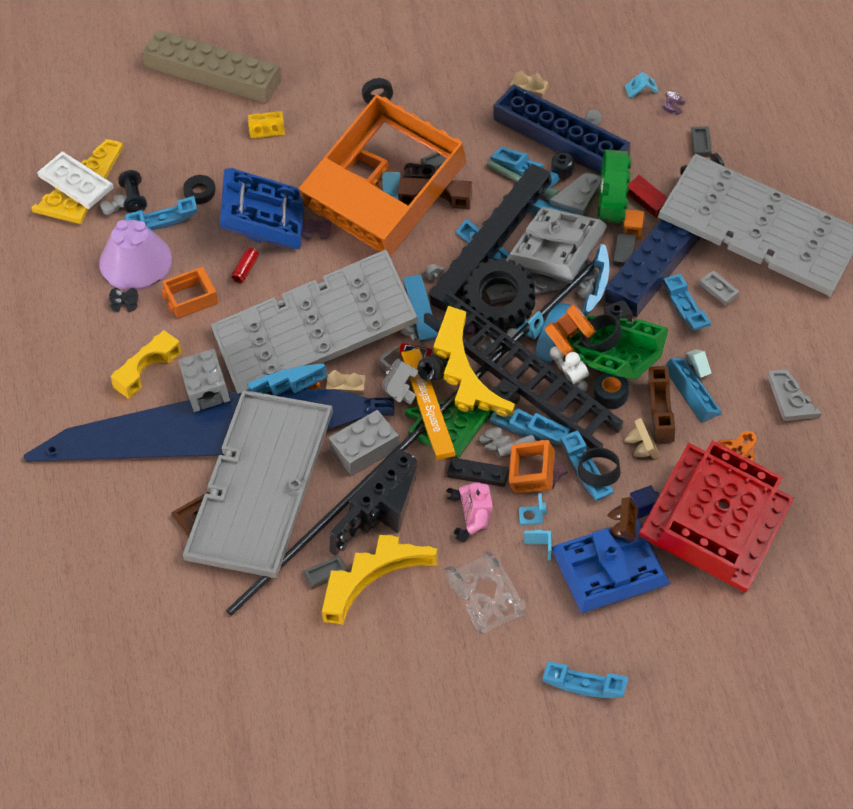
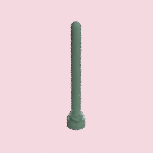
M488 161L486 164L488 168L518 182L522 177L492 161ZM549 188L543 195L550 202V199L560 191Z

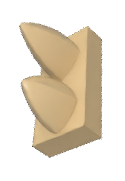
M523 71L517 72L510 83V87L515 84L543 98L549 87V82L544 81L538 73L530 77L526 76Z
M333 370L328 374L326 389H337L351 394L364 395L366 377L356 373L350 375L340 374L338 371Z
M642 418L634 421L637 427L627 434L623 442L637 443L643 441L637 446L633 455L636 457L651 456L655 460L660 457V453L651 432Z

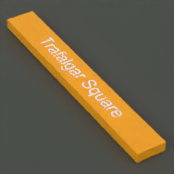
M420 349L401 352L403 362L417 370L418 363L423 358ZM418 373L415 377L410 375L409 380L413 392L416 394L415 398L436 460L454 457L455 450L431 380H423Z

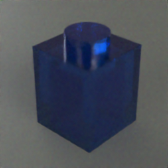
M652 485L630 493V499L638 507L637 519L650 514L660 495L658 491L655 492Z

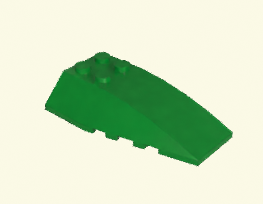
M584 315L588 321L596 317ZM620 318L618 322L622 329L621 339L613 348L602 353L589 349L582 343L580 338L581 330L567 339L574 348L573 352L579 354L580 360L591 368L636 380L661 358L668 328L640 319L628 322L627 318ZM609 325L599 329L592 336L590 344H598L605 341L612 335L616 326Z

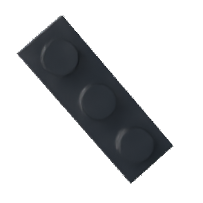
M451 457L447 477L505 487L509 467Z

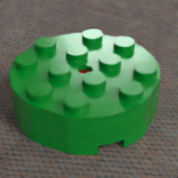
M606 149L604 151L597 219L604 223L620 224L621 220L625 221L626 210L624 209H627L628 206L626 195H628L629 188L627 183H630L631 172L628 170L631 169V158L628 156V151Z

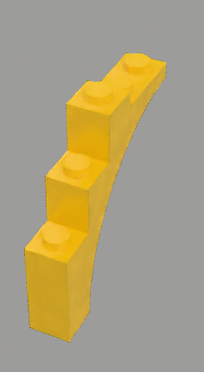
M448 306L433 346V353L442 359L449 358L444 372V380H447L451 385H460L455 398V406L461 411L473 412L475 405H477L481 410H492L500 416L512 417L515 404L490 391L477 378L468 363L463 346L466 311Z
M379 535L375 555L367 552H355L351 573L344 570H331L322 609L323 622L344 624L347 612L355 598L376 579L392 571L420 565L437 566V548L400 544L399 537Z

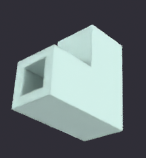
M695 349L685 353L689 365L694 366L697 377L712 374L705 351Z

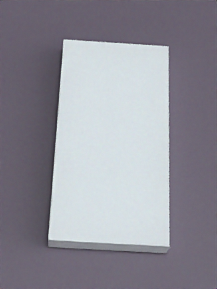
M63 151L37 172L40 178L87 209H90L114 188L111 182Z

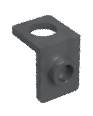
M396 345L379 358L380 371L386 376L388 374L386 368L390 370L391 364L400 358L399 346Z

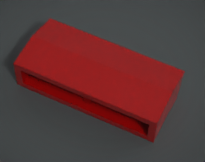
M638 175L629 183L628 195L657 218L668 197L641 175Z

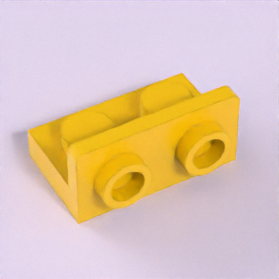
M283 111L248 115L250 138L285 134Z

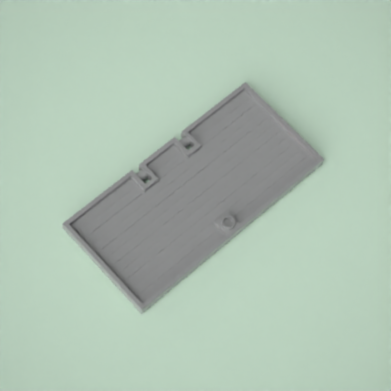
M694 154L658 218L719 246L724 242L728 244V250L760 265L762 261L769 263V269L830 297L853 257L852 224L698 154Z
M387 249L322 276L323 282L317 284L315 279L282 294L283 299L276 301L275 297L210 324L237 394H241L243 390L249 391L248 383L266 375L304 365L325 363L418 323L417 315Z
M246 390L242 391L221 448L224 456H218L208 484L210 494L205 493L183 552V559L185 561L277 578L333 413L332 406Z

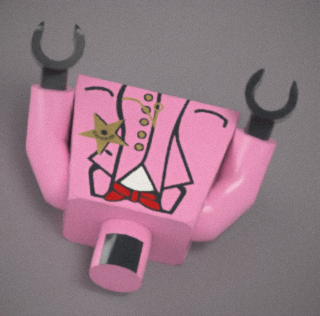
M475 482L462 486L459 490L448 488L446 492L452 495L447 499L458 501L462 496L461 500L467 526L465 530L461 528L454 530L453 533L457 535L455 539L465 542L469 534L472 535L479 530H486L493 509L489 486Z

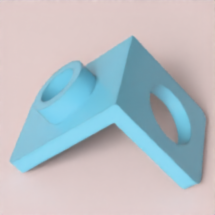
M641 72L625 85L630 98H633L646 87L655 93L659 92L654 79L644 72Z
M383 172V191L399 200L400 172Z
M540 311L529 321L525 320V323L516 330L519 331L528 323L530 331L525 336L536 339L544 325L543 316ZM536 319H539V324L537 323L534 326Z
M538 493V506L519 507L520 525L543 524V514H546V502H542L541 493ZM526 512H533L535 517L527 520L523 515Z
M524 531L525 544H548V560H551V531Z

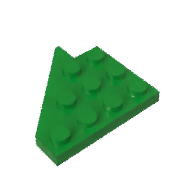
M445 401L438 402L439 407H440ZM454 403L442 414L455 450L453 458H459L494 411H484L475 405L473 412H464L459 410ZM419 407L405 410V416L416 421L408 431V435L423 423ZM424 431L416 440L432 447L427 431Z

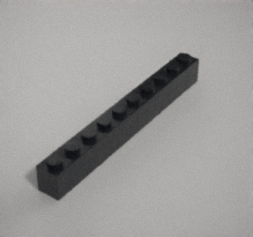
M531 164L528 169L524 170L519 181L513 184L512 190L503 197L500 205L494 208L489 219L483 222L481 229L472 236L470 243L462 249L459 257L452 261L450 268L441 275L440 281L436 286L431 288L429 292L431 305L446 312L448 306L444 303V297L448 291L459 299L464 296L463 287L466 285L465 280L467 276H471L470 271L473 268L478 269V264L484 262V264L488 263V259H492L550 186L552 181L549 171L535 164Z

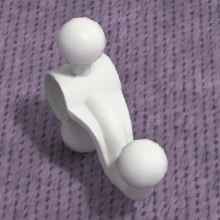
M557 346L552 347L549 355L551 359L555 360L566 379L586 392L588 385L583 379L589 376V372L585 364L580 361L579 354L576 352L568 353L564 362L562 359L564 354Z

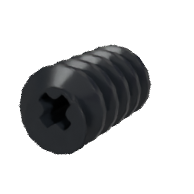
M436 355L422 358L417 366L418 375L425 381L444 379V372L449 358L442 359Z

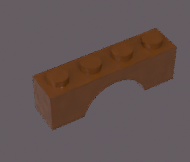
M400 178L398 189L399 201L409 206L430 179ZM452 180L439 197L446 199L452 208L470 209L472 181Z
M668 366L649 367L648 385L655 443L674 442L675 421L674 413L671 409Z

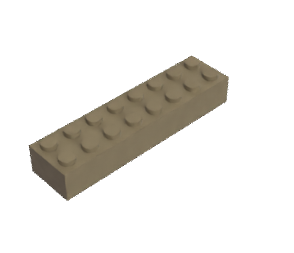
M161 30L156 31L142 52L145 67L266 104L282 80L279 65Z

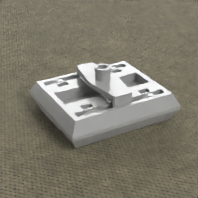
M541 207L506 261H509V259L514 260L516 265L521 264L524 266V270H528L529 273L533 272L553 277L554 280L571 284L606 230L607 225L599 219Z

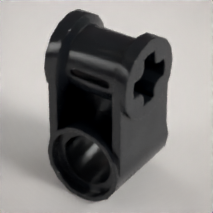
M407 163L404 166L405 173L402 178L431 179L435 174V167L431 164Z

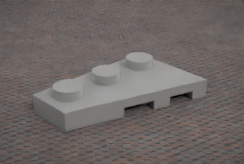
M586 172L551 198L549 205L583 216L600 188L601 176Z
M788 370L768 372L767 377L783 421L820 418L822 413L818 408H814L811 404L812 400L808 395L805 396L799 389L800 385Z

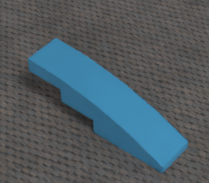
M502 146L490 156L492 161L520 176L531 164L544 169L543 164L529 160L528 154ZM550 172L552 183L547 189L551 188L559 180L557 173Z
M419 274L404 277L405 291L419 320L415 324L419 342L434 340L437 338V332L424 323V314L430 313L432 315L422 276Z
M324 363L304 365L266 375L247 385L251 392L266 394L271 391L276 396L292 389L295 394L327 378L328 375Z
M518 408L512 417H503L494 411L490 418V423L525 437L532 434L535 440H549L551 444L562 446L560 437L568 435L570 432L569 428L540 414L535 413L532 416Z

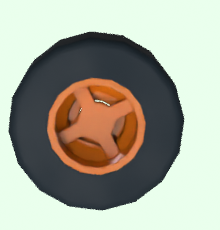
M606 372L599 375L594 384L595 400L608 409L619 408L625 404L629 393L627 379Z

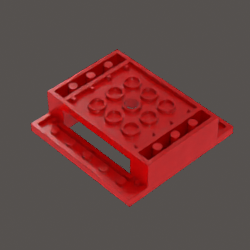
M712 440L707 450L704 451L688 442L638 536L747 593L794 497L778 489L783 479L782 476ZM724 502L727 504L728 508L723 509L718 505V503Z

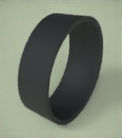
M602 314L594 317L589 322L596 332L605 326H616L609 338L598 344H590L592 336L587 338L582 331L580 335L582 343L587 348L602 353L610 350L619 342L622 336V329L614 315Z
M592 448L582 454L578 466V475L583 482L595 487H605L619 479L621 474L618 456L613 451L606 448ZM602 457L613 461L617 466L610 473L593 474L587 471L582 464L588 459Z

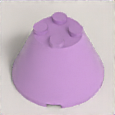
M121 220L117 222V226L113 229L99 260L102 276L109 281V284L122 290H129L130 288L143 290L149 288L154 282L161 281L168 274L172 265L171 251L166 242L150 230L144 222L135 220Z

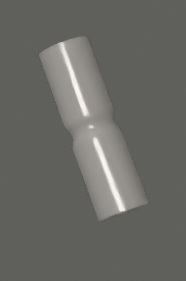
M531 434L515 442H510L504 447L496 448L498 457L501 459L511 455L513 444L536 442L534 436Z

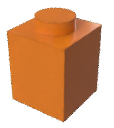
M626 209L623 234L636 235V239H642L645 211Z

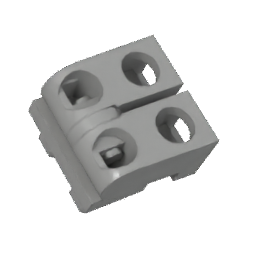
M396 359L382 383L383 390L396 401L401 402V400H404L411 404L416 394L408 390L410 386L405 382L410 375L415 377L418 370Z

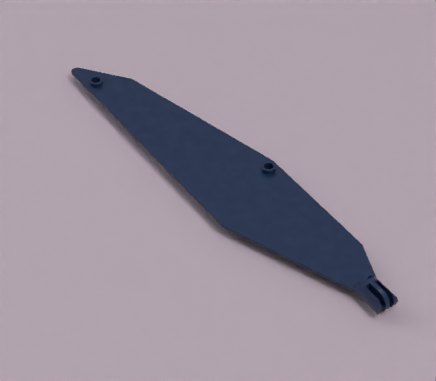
M337 389L301 390L295 394L292 390H287L276 395L332 406L333 413L327 430L362 419L376 410L382 416H394L395 399L393 397L366 398ZM228 392L231 401L222 402V404L203 410L200 409V411L196 412L193 411L190 400L70 427L26 453L24 460L60 461L224 455L221 448L241 394Z

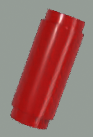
M248 248L244 252L232 272L231 278L237 283L245 281L258 259L259 253L255 249Z

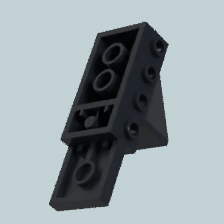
M398 448L349 500V512L330 532L329 552L336 556L340 551H344L347 548L349 541L353 537L356 538L361 530L368 533L371 528L375 529L380 521L398 533L400 531L412 488L416 481L418 461L412 454H407Z

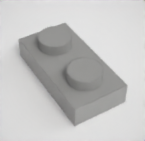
M711 271L700 280L699 285L725 306L739 297L740 291L715 271Z

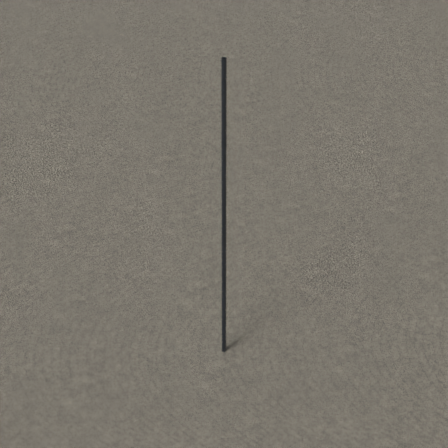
M594 260L573 279L571 284L568 283L540 310L543 318L595 269L593 266ZM536 319L534 326L539 322V319ZM525 324L512 338L519 342L530 331L529 324ZM501 347L490 359L497 363L508 351ZM481 366L475 372V375L480 379L488 370ZM459 388L440 406L442 414L455 403ZM424 422L285 553L280 569L349 504V500L398 448L405 451L420 434L426 431ZM261 576L226 610L227 613L232 616L272 577Z

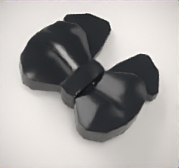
M113 288L109 294L110 308L115 312H119L122 303H126L128 312L134 311L138 307L139 296L137 290L130 288L127 292H121L118 288Z

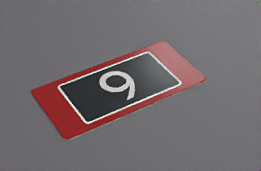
M401 343L399 347L400 356H402L401 352L420 349L423 358L430 357L432 353L430 348Z

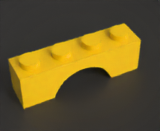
M163 330L146 346H143L136 355L129 358L121 368L114 371L110 376L113 388L130 399L142 388L140 375L147 366L154 363L170 364L182 353L180 341Z

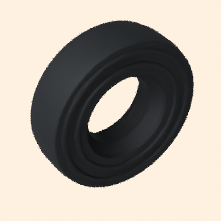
M384 78L371 79L362 87V97L367 104L375 97L371 92L376 89L384 90L381 94H378L381 97H386L390 100L393 96L392 85Z
M195 175L185 181L183 191L185 198L194 196L196 204H203L214 197L216 188L214 181L210 177ZM196 186L206 187V190L202 193L193 192V188Z

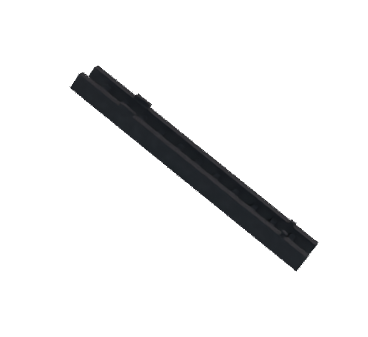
M450 291L446 293L444 303L447 306L466 311L463 333L472 324L480 330L469 342L463 339L466 355L498 379L502 380L505 378L518 386L520 395L556 423L569 428L570 433L578 430L586 445L591 449L603 448L604 444L592 436L603 423L617 433L623 429V420ZM425 313L424 323L439 333L444 316L439 321L430 313ZM487 335L494 342L482 353L475 346ZM502 346L509 353L496 364L489 357ZM517 357L523 364L511 375L504 368ZM531 368L538 374L525 386L518 379ZM545 378L551 385L539 396L532 390ZM558 390H561L566 396L553 407L547 401ZM575 401L581 407L569 419L562 412ZM590 412L596 418L584 430L577 423Z

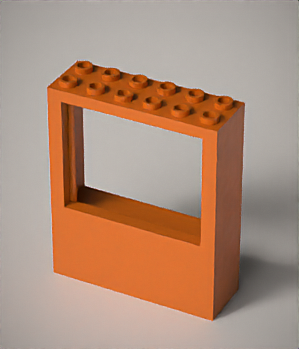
M376 94L298 189L306 208L379 252L387 249L389 256H391L467 161L463 143L460 139L449 136L444 130L435 128L430 122H424L416 114H410L402 106H396L388 98ZM384 122L447 158L409 206L346 170Z

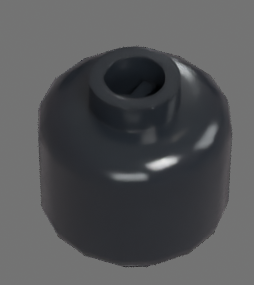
M563 152L554 155L551 160V172L557 173L559 179L569 178L574 172L573 157Z

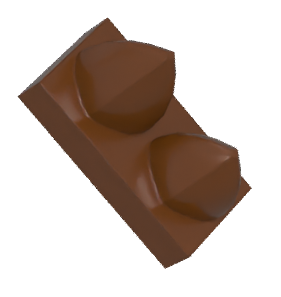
M630 497L622 498L621 505L607 514V517L620 520L619 523L609 530V533L616 537H623L627 542L635 541L638 508Z

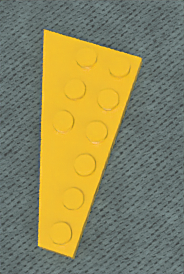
M106 139L92 152L93 155L87 160L84 159L81 164L107 179L124 148L123 143ZM57 188L50 194L43 196V200L38 205L35 204L31 207L33 213L82 224L89 209Z

